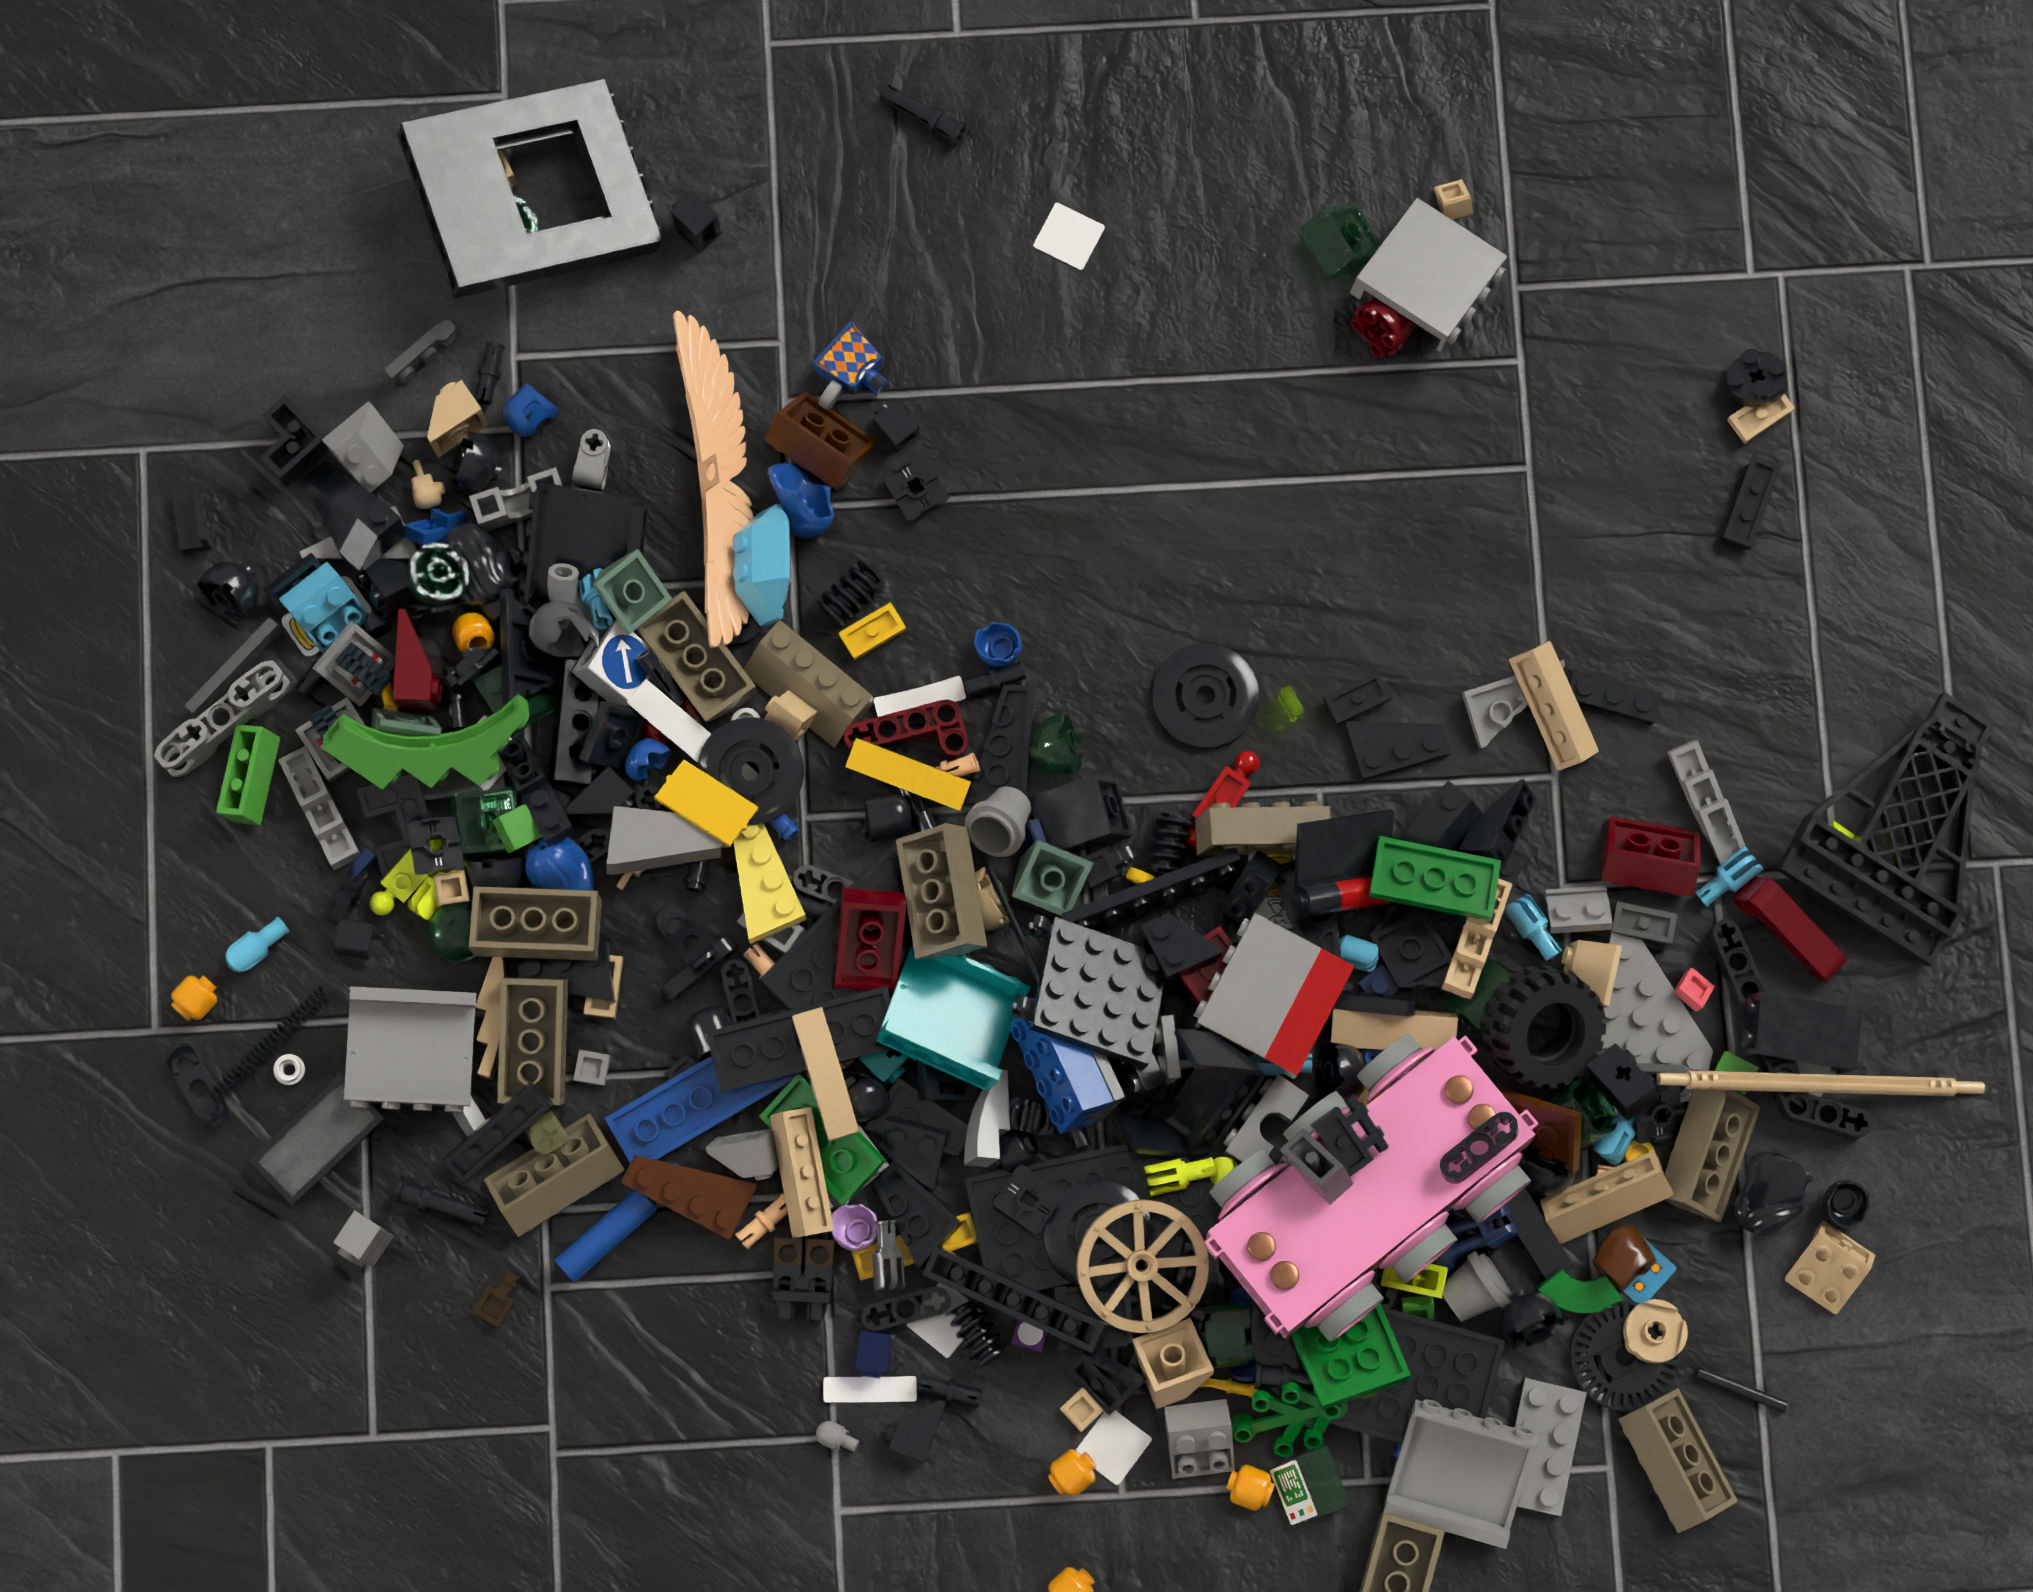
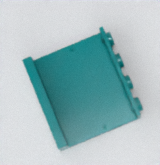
M912 944L876 1041L989 1092L998 1082L1002 1072L998 1066L1011 1032L1010 1023L1015 1018L1010 1015L1012 1004L1014 1002L1017 1003L1019 996H1025L1030 991L1031 986L1022 983L1017 977L1007 976L996 971L988 964L978 963L969 959L965 954L921 960L915 959L914 946Z

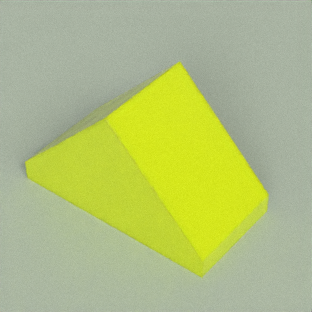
M1430 1264L1406 1283L1400 1279L1392 1267L1384 1268L1381 1286L1442 1299L1448 1267Z

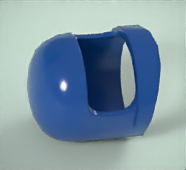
M528 383L509 398L502 408V417L507 426L514 433L522 437L534 435L537 432V426L547 418L553 420L560 414L554 404L540 395ZM532 412L529 420H527L525 416Z

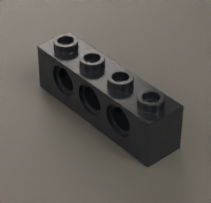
M566 659L559 664L548 780L553 785L583 789L590 785L591 781H594L596 764L587 763L582 759L580 761L572 760L569 756V748L574 747L581 754L584 742L600 705L598 703L599 694L572 673L578 661ZM575 688H581L585 691L586 701H580L576 698ZM573 717L579 718L583 722V731H577L573 728Z

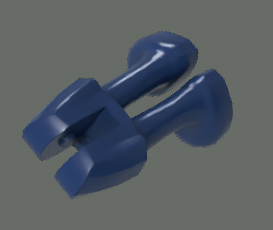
M1508 1203L1479 1224H1477L1472 1216L1455 1222L1445 1223L1455 1236L1475 1229H1480L1481 1232L1454 1243L1436 1259L1437 1264L1448 1267L1447 1274L1452 1273L1456 1267L1455 1261L1460 1256L1488 1245L1492 1249H1496L1514 1238L1519 1233L1515 1222L1501 1225L1497 1229H1495L1493 1224L1494 1220L1498 1221L1504 1216L1512 1214Z

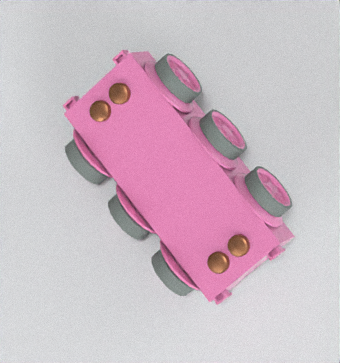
M1408 1033L1391 1044L1357 1075L1358 1079L1369 1091L1365 1101L1369 1109L1367 1114L1375 1126L1381 1127L1385 1133L1383 1138L1389 1147L1385 1151L1378 1153L1374 1145L1370 1146L1367 1150L1374 1160L1350 1177L1353 1185L1331 1205L1309 1186L1293 1165L1290 1167L1286 1163L1275 1165L1263 1149L1254 1153L1235 1167L1209 1192L1222 1210L1218 1217L1220 1222L1208 1231L1204 1246L1215 1260L1219 1257L1264 1312L1266 1315L1264 1321L1276 1335L1280 1332L1284 1339H1286L1303 1325L1306 1328L1318 1326L1328 1341L1332 1342L1359 1322L1384 1299L1371 1283L1375 1275V1269L1378 1267L1380 1269L1392 1267L1400 1279L1406 1283L1434 1262L1458 1240L1445 1224L1450 1209L1459 1210L1466 1208L1467 1212L1479 1224L1504 1206L1531 1182L1518 1164L1522 1157L1520 1152L1530 1144L1536 1135L1532 1130L1539 1123L1527 1109L1519 1115L1471 1057L1478 1050L1466 1035L1459 1041L1454 1036L1435 1051L1433 1047L1422 1049L1411 1034ZM1335 1091L1299 1117L1283 1135L1289 1141L1304 1128L1324 1147L1310 1124L1335 1106L1339 1107L1344 1115L1350 1109L1343 1098ZM1509 1112L1515 1116L1518 1122L1519 1133L1511 1144L1461 1183L1452 1184L1442 1177L1440 1160L1448 1151L1496 1113ZM1358 1121L1351 1125L1358 1137L1362 1138L1365 1132ZM1499 1123V1131L1495 1135H1497L1500 1131H1505L1506 1133H1509L1510 1123L1507 1125ZM1495 1135L1491 1137L1494 1144L1497 1143ZM1478 1140L1472 1143L1470 1150L1476 1155H1482L1487 1152L1489 1146L1486 1142ZM1463 1151L1462 1154L1464 1160L1468 1159L1465 1151ZM1463 1161L1457 1165L1453 1162L1449 1163V1172L1455 1170L1457 1173L1460 1172V1164Z

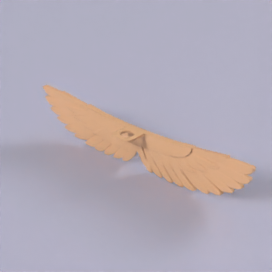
M676 311L673 314L677 340L676 350L692 424L702 498L705 613H707L708 640L710 648H716L721 640L722 644L726 646L732 641L733 634L735 637L738 636L742 629V624L748 623L749 616L748 609L735 593L733 541L734 534L754 516L749 508L752 505L749 497L740 487L730 481L746 466L747 458H742L746 452V443H741L744 438L745 427H740L743 421V412L741 409L739 410V393L736 392L733 395L734 374L733 372H728L726 355L720 356L717 341L715 339L710 341V336L705 326L699 328V324L693 316H687L686 321L684 315L680 311Z

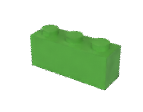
M236 724L216 813L234 823L261 825L281 737L264 727Z

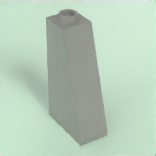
M614 806L606 874L614 875L721 858L722 847L728 848V846L677 813Z

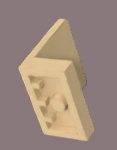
M1822 1220L1816 1228L1812 1241L1787 1273L1785 1281L1833 1314H1838L1871 1270L1875 1254Z

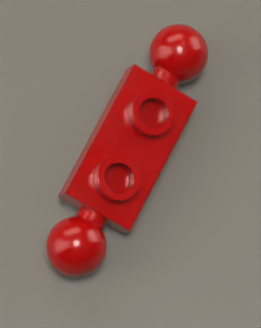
M1243 751L1239 753L1235 759V771L1228 766L1224 768L1192 814L1193 819L1199 817L1204 813V810L1211 808V805L1215 803H1230V808L1237 806L1251 786V782L1245 779V776L1255 773L1259 768V758L1254 752ZM1194 825L1185 830L1192 834L1191 838L1184 839V842L1189 848L1197 850Z

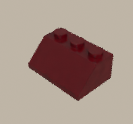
M1609 817L1601 865L1602 881L1615 885L1635 886L1643 890L1668 892L1675 896L1693 897L1700 871V832Z

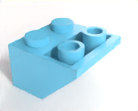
M328 562L324 563L279 598L322 653L330 647L351 621L360 627L366 622L365 617L369 615Z

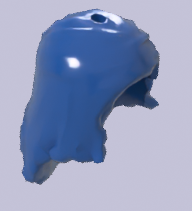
M783 463L769 467L767 475L789 520L791 532L795 536L805 539L814 538L825 533L832 525L834 519V511L830 501L831 486L814 483L810 480L806 471L800 468L798 464Z

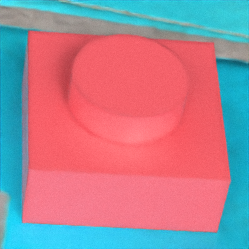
M1691 967L1685 971L1673 993L1697 1012L1703 1008L1715 986Z

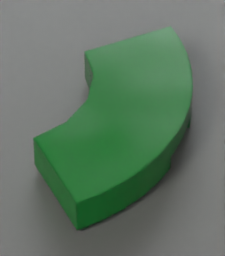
M1559 1269L1536 1287L1539 1293L1545 1294L1554 1300L1558 1307L1576 1313L1600 1312L1605 1307H1608V1309L1613 1307L1609 1306L1611 1304L1623 1301V1298L1603 1274L1592 1280H1577Z

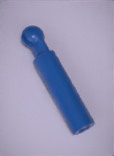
M633 1190L555 1259V1262L576 1283L657 1211L656 1202Z

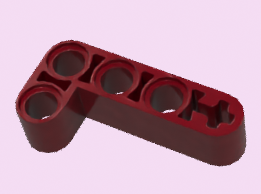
M949 699L856 722L849 725L844 732L845 746L850 753L855 742L853 741L854 734L858 733L863 738L862 740L882 748L891 747L894 744L903 745L937 735L943 755L951 761L964 757L968 752V738L960 709L954 701ZM948 709L954 712V719L950 722L941 721L938 715L942 710ZM915 717H920L926 723L922 729L914 730L909 727V721ZM885 725H891L896 729L895 734L890 738L882 737L879 734L880 729ZM870 729H874L875 742H872ZM952 738H957L962 741L963 746L958 751H951L946 747V743Z
M1755 876L1734 896V903L1750 917L1759 918L1802 965L1822 983L1826 984L1847 962L1845 955L1773 880Z

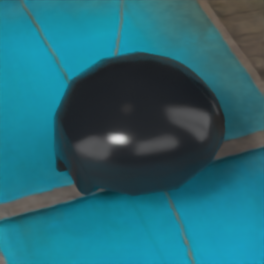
M1850 1179L1839 1180L1831 1184L1822 1197L1823 1211L1828 1219L1843 1228L1850 1229L1851 1226L1863 1222L1870 1207L1869 1194L1863 1185Z

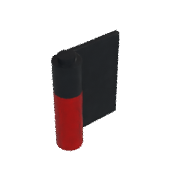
M1382 810L1297 824L1295 881L1292 905L1301 917L1395 903L1369 897L1379 836L1392 838L1393 810Z

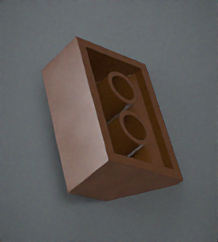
M804 391L777 413L764 440L770 443L774 449L797 462L801 468L816 475L824 484L838 491L851 480L878 441L834 410H826L818 405L819 400Z

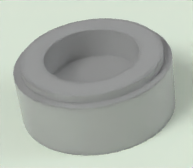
M833 379L822 394L818 405L826 410H830L841 395L844 388L843 384Z

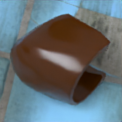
M1631 1225L1616 1227L1608 1233L1602 1241L1592 1263L1620 1292H1623L1638 1275H1644L1649 1272L1651 1267L1657 1262V1259L1637 1229Z

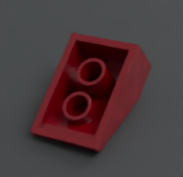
M399 609L393 700L401 712L438 713V704H443L444 686H440V680L435 674L414 623L405 609Z
M855 888L842 889L834 988L872 990L887 986L888 992H894L898 981L906 914L904 892Z

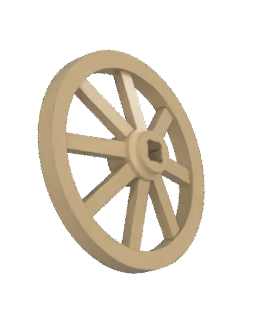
M1145 1199L1120 1203L1097 1217L1082 1238L1076 1262L1079 1287L1091 1309L1112 1326L1135 1333L1160 1331L1175 1325L1185 1318L1199 1302L1206 1287L1209 1271L1207 1249L1204 1246L1202 1235L1193 1222L1182 1212L1170 1205ZM1143 1212H1154L1172 1219L1173 1221L1145 1250ZM1133 1213V1251L1105 1229L1114 1220ZM1182 1227L1193 1245L1195 1255L1156 1258L1155 1255ZM1098 1236L1126 1258L1125 1262L1089 1267L1091 1250ZM1140 1259L1145 1260L1146 1267L1144 1270L1136 1269V1262ZM1196 1266L1194 1281L1188 1295L1185 1296L1157 1273L1158 1268ZM1127 1272L1121 1283L1103 1305L1093 1290L1090 1277ZM1135 1280L1138 1283L1142 1321L1126 1319L1112 1313ZM1152 1280L1177 1300L1180 1303L1179 1306L1164 1316L1152 1319L1148 1281Z

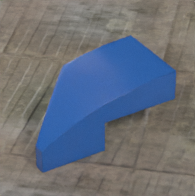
M431 508L430 519L404 525L406 538L422 546L434 543L442 539L452 528L465 523L467 513L458 511L446 514L439 509Z

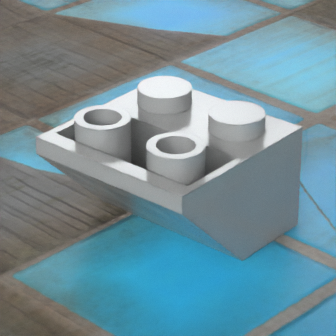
M1227 1399L1164 1407L1173 1479L1235 1471L1232 1426Z

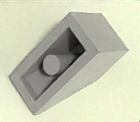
M772 1129L716 1137L706 1147L707 1154L742 1178L755 1177L756 1180L767 1179L773 1176V1172L779 1167Z

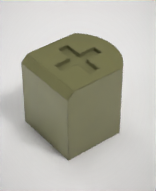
M551 1108L525 1129L534 1149L545 1155L569 1140L567 1133Z

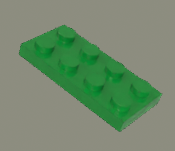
M1379 836L1369 897L1491 921L1501 860Z
M805 1073L797 1074L759 1117L772 1129L770 1115L811 1107L826 1188L841 1205H847L887 1160L860 1132L829 1142L811 1087L810 1078Z

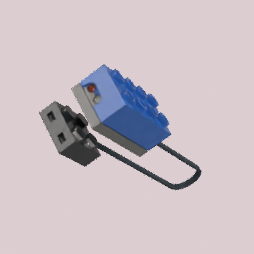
M976 847L1033 974L1039 983L1040 970L986 853ZM1049 911L1052 919L1054 917L1059 918L1058 914ZM1015 1017L1010 1023L1013 1038L1022 1049L1025 1064L1031 1069L1037 1082L1038 1093L1044 1098L1049 1109L1050 1119L1057 1126L1060 1134L1103 1121L1117 1105H1119L1123 1114L1144 1108L1167 1085L1153 1052H1151L1149 1065L1143 1069L1029 1030L1031 1023L1029 1020Z

